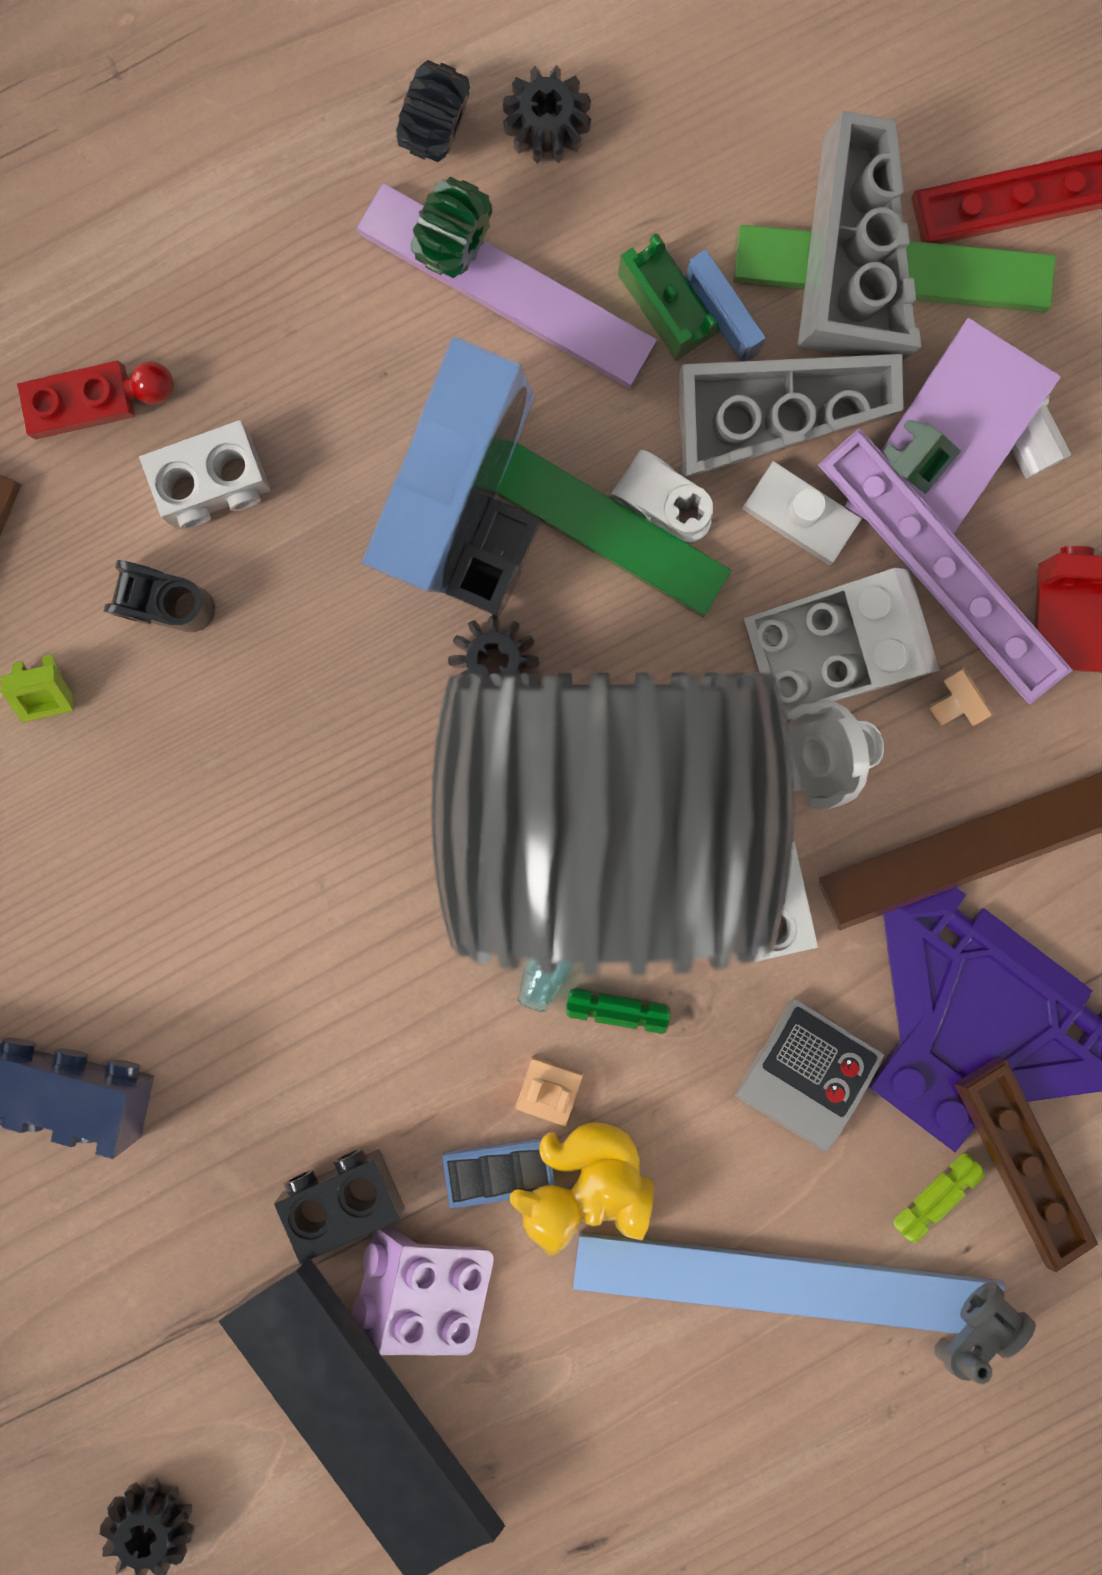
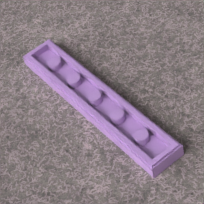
M382 183L357 226L360 236L624 387L632 388L657 344L656 338L486 241L478 250L476 260L470 263L468 270L462 275L451 278L443 273L439 275L425 268V264L415 260V254L411 249V242L415 236L413 228L419 218L418 211L422 210L424 206Z
M860 428L818 464L1029 705L1073 671L903 476L891 467L892 464Z

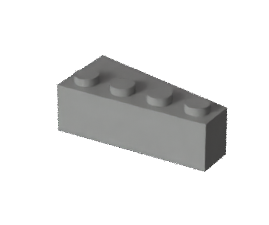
M842 111L823 136L798 338L799 348L848 356L902 354L903 362L922 347L920 328H915L913 302L916 301L914 278L909 277L906 247L910 244L908 223H903L900 199L904 189L896 120Z
M902 354L683 364L678 373L682 476L688 479L892 417L903 410Z

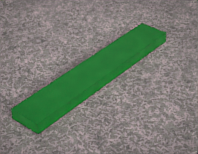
M519 443L516 444L496 495L524 512L541 518V522L704 618L730 575L731 569L652 522L647 521V519Z

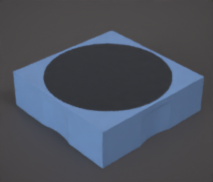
M454 336L452 337L362 564L423 590L446 593L466 544H472L491 497L494 498L498 486L535 400V395L520 364Z

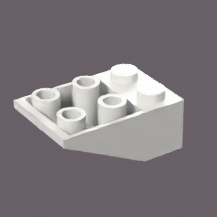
M892 568L744 618L759 672L771 673L777 678L785 716L803 703L819 700H833L836 702L940 671L910 569Z

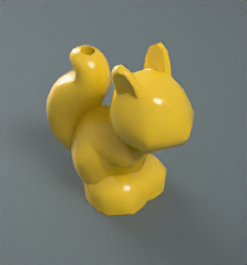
M590 1122L575 1129L564 1142L559 1141L555 1132L547 1133L543 1136L539 1145V1154L544 1163L552 1169L562 1172L581 1169V1174L571 1190L557 1185H545L533 1192L514 1190L509 1195L512 1206L522 1213L523 1228L528 1237L549 1257L559 1255L569 1245L576 1234L580 1222L591 1226L601 1225L602 1221H615L617 1229L623 1236L643 1241L652 1212L654 1183L652 1178L640 1175L639 1154L636 1145L628 1133L619 1126L607 1122Z

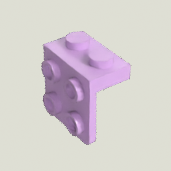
M385 1226L373 1232L371 1243L364 1252L362 1285L359 1297L353 1303L351 1315L381 1355H468L474 1350L494 1261L493 1254L483 1247L416 1244L393 1226Z

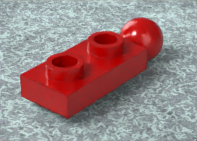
M117 360L17 383L26 433L36 440L133 418L135 413L132 399L138 398L143 403L150 405L163 403L172 394L174 381L170 371L164 365L153 361L141 363L134 369L131 377H127L125 365Z

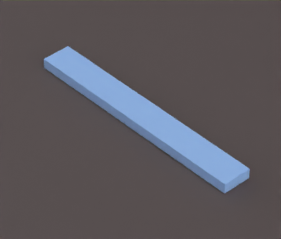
M579 1232L573 1290L959 1334L967 1324L961 1318L960 1312L968 1297L987 1282H995L1003 1291L1005 1285L999 1279L643 1239L642 1241L623 1236Z

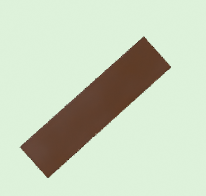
M996 1057L954 1083L1046 1268L1058 1272L1097 1246L1098 1242L1007 1060Z

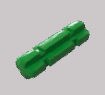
M577 988L570 989L565 1010L569 1018L587 1021L588 1017H593L597 1023L636 1030L638 1026H644L645 1031L659 1034L666 1033L671 1013L669 1006L666 1004L649 1001L648 1005H644L639 999L600 992L599 996H593L591 991Z

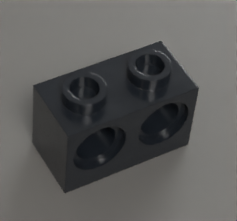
M363 1148L353 1150L334 1160L335 1169L316 1177L314 1170H309L284 1183L286 1190L281 1193L274 1206L299 1263L308 1258L313 1259L400 1220L405 1207L380 1149L365 1155ZM358 1178L366 1179L374 1185L377 1195L369 1201L358 1200L352 1195L349 1183ZM308 1200L319 1202L326 1210L327 1219L322 1222L307 1220L302 1214L301 1203Z

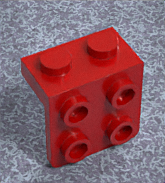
M1061 547L1060 553L1038 564L1035 628L1073 671L1102 673V556H1095L1093 547Z

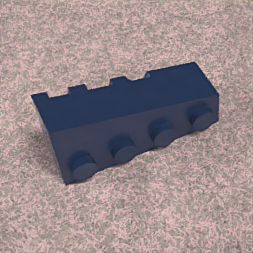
M3 1038L2 1043H0V1125L3 1129L24 1133L38 1132L45 1128L52 1130L51 1142L68 1147H74L76 1143L95 1142L97 1143L95 1154L110 1159L117 1157L141 1138L154 1075L140 1073L139 1064L124 1060H108L107 1065L88 1062V1054L81 1051L56 1049L54 1054L35 1051L36 1044L32 1041L18 1038Z

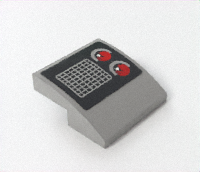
M794 998L787 1002L765 1046L756 1052L734 1096L816 1148L827 1152L859 1104L885 1054Z

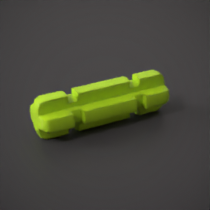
M966 1153L961 1154L949 1166L952 1169L949 1174L946 1175L942 1172L913 1200L916 1205L911 1210L906 1207L894 1219L895 1227L909 1242L913 1244L918 1243L930 1231L927 1226L931 1222L936 1225L966 1196L963 1191L967 1187L973 1190L985 1178L986 1173L984 1169L970 1155Z

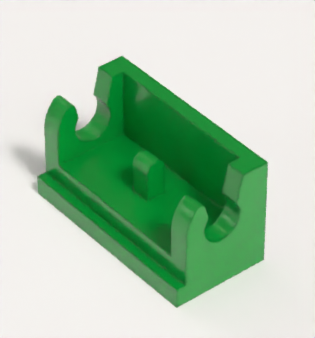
M654 234L649 240L650 244L637 254L632 247L620 255L618 276L677 361L720 332L719 322L706 309L665 248V243L660 235Z

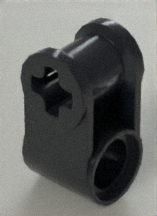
M117 560L115 568L119 571L113 599L111 603L105 604L103 612L143 624L151 625L153 623L185 632H198L205 629L211 623L215 614V604L212 596L205 589L185 578L165 574L159 570L133 562ZM192 593L195 599L192 612L186 617L178 618L175 612L177 600L184 594Z

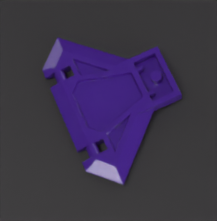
M957 887L883 914L900 1040L877 1069L868 1086L955 1153L975 1128V1125L954 1083L996 1057L1007 1060L1027 1102L1102 1092V1012L1098 1015L1085 1005L1093 990L986 909L981 908L973 919L969 918L958 909L966 894ZM945 926L958 935L952 946L938 937V934ZM1072 1023L1085 1031L1078 1041L1065 1033Z

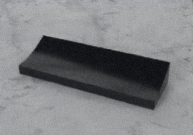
M310 1258L254 1288L218 1321L403 1575H429L455 1558L496 1540L506 1525Z

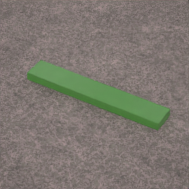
M740 225L733 283L805 290L812 232ZM910 241V244L906 247L909 277L914 278L916 301L1046 313L1051 308L1056 255Z

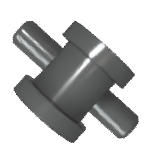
M987 1282L968 1297L961 1309L960 1316L967 1323L966 1326L952 1342L946 1339L938 1341L934 1352L936 1357L944 1363L945 1368L961 1380H973L978 1384H986L993 1375L992 1367L989 1364L996 1354L1002 1358H1008L1018 1353L1032 1338L1036 1323L1027 1313H1018L1005 1301L1004 1291L995 1282Z

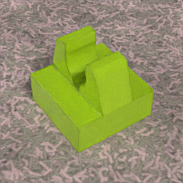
M44 655L42 658L43 666L27 669L23 661L15 662L11 673L1 676V694L22 723L74 711L73 694L52 655Z

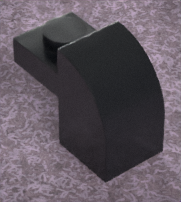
M491 497L472 544H466L445 594L499 617L506 607L521 575V568L541 524V518Z

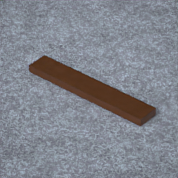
M1102 772L820 877L819 886L839 930L1102 833Z

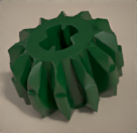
M449 177L447 180L442 179L435 185L433 192L427 195L423 209L418 211L419 218L413 228L415 236L411 242V249L415 254V260L425 264V268L439 275L443 273L451 278H455L466 272L470 263L476 260L477 252L481 245L484 244L485 234L490 228L489 219L493 213L489 195L479 191V187L465 180L461 182Z

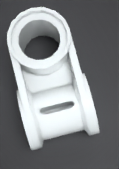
M640 450L610 494V497L616 502L685 543H694L701 540L710 529L711 517L713 515V503L710 495L703 488L677 473L659 457L645 450ZM691 506L698 508V520L690 518L685 524L679 521V509L687 511Z

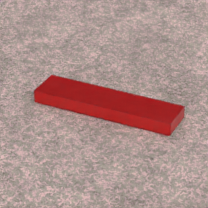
M1102 150L916 190L911 200L921 242L944 244L1102 209Z

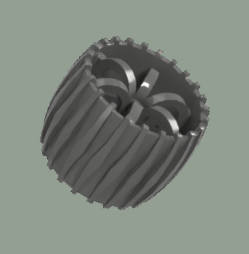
M637 672L635 684L609 685V673L592 675L591 685H573L571 673L545 676L543 685H538L536 673H523L521 676H507L502 673L492 674L491 676L481 674H457L450 676L447 681L440 711L435 742L431 820L436 881L449 941L456 954L462 957L470 956L472 961L481 964L490 962L492 954H497L500 967L515 970L519 967L520 958L535 959L539 973L554 974L557 970V961L583 962L585 976H598L599 963H630L632 976H645L647 962L672 961L674 973L684 974L691 972L693 959L708 958L710 967L718 970L727 968L730 965L732 954H736L737 960L743 964L755 961L757 956L764 957L770 954L776 944L784 911L790 876L794 828V788L790 742L785 711L775 675L771 673L720 675L718 672H708L704 674L703 685H700L698 676L687 675L685 672L672 673L670 684H655L654 677L648 675V672Z

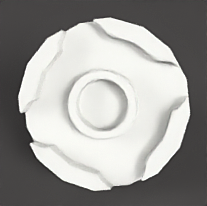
M819 700L800 704L786 716V720L791 719L788 725L794 792L801 790L806 798L811 800L806 802V804L812 808L830 809L845 805L856 799L865 786L869 768L878 765L882 760L884 741L881 733L872 723L857 721L846 707L833 700Z

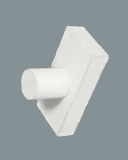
M774 461L742 508V510L829 566L835 561L862 519Z

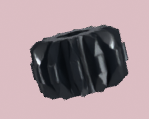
M427 60L416 69L414 78L410 81L409 89L399 114L396 137L398 146L409 150L410 154L416 157L440 162L449 153L452 143L455 141L470 94L468 77L456 72V68L442 62L439 65Z
M534 65L530 71L531 82L529 83L515 77L512 83L514 95L505 96L503 99V112L507 115L505 120H503V129L507 136H516L514 139V149L518 154L532 147L533 160L537 164L543 159L544 152H551L555 161L560 163L563 160V146L578 152L582 145L580 134H588L590 131L591 118L586 113L590 110L591 100L588 93H578L580 81L576 75L562 82L561 69L557 65L550 71V77H542L541 71Z
M494 615L489 617L488 633L483 634L475 620L469 622L470 632L475 639L470 642L459 635H456L453 639L454 644L459 649L467 652L466 655L448 657V664L451 667L468 668L460 673L464 675L481 674L491 676L486 665L479 664L482 655L486 658L489 657L487 651L490 649H499L501 658L509 659L506 668L501 665L499 666L501 673L507 676H521L524 673L520 671L521 668H535L539 666L538 657L533 655L520 656L521 653L534 645L533 637L531 635L525 636L514 643L513 640L520 628L519 623L514 620L511 621L504 634L499 633V619Z
M157 1478L149 1483L146 1491L135 1482L128 1486L124 1496L118 1495V1497L113 1498L107 1507V1514L109 1516L105 1517L101 1523L99 1535L108 1539L102 1548V1557L118 1556L119 1558L115 1566L116 1574L125 1571L127 1566L134 1568V1575H147L149 1570L154 1575H166L171 1564L178 1565L184 1560L188 1551L186 1544L191 1542L195 1534V1525L187 1522L192 1513V1504L177 1505L175 1503L179 1495L178 1487L170 1489L167 1495L161 1493V1486Z

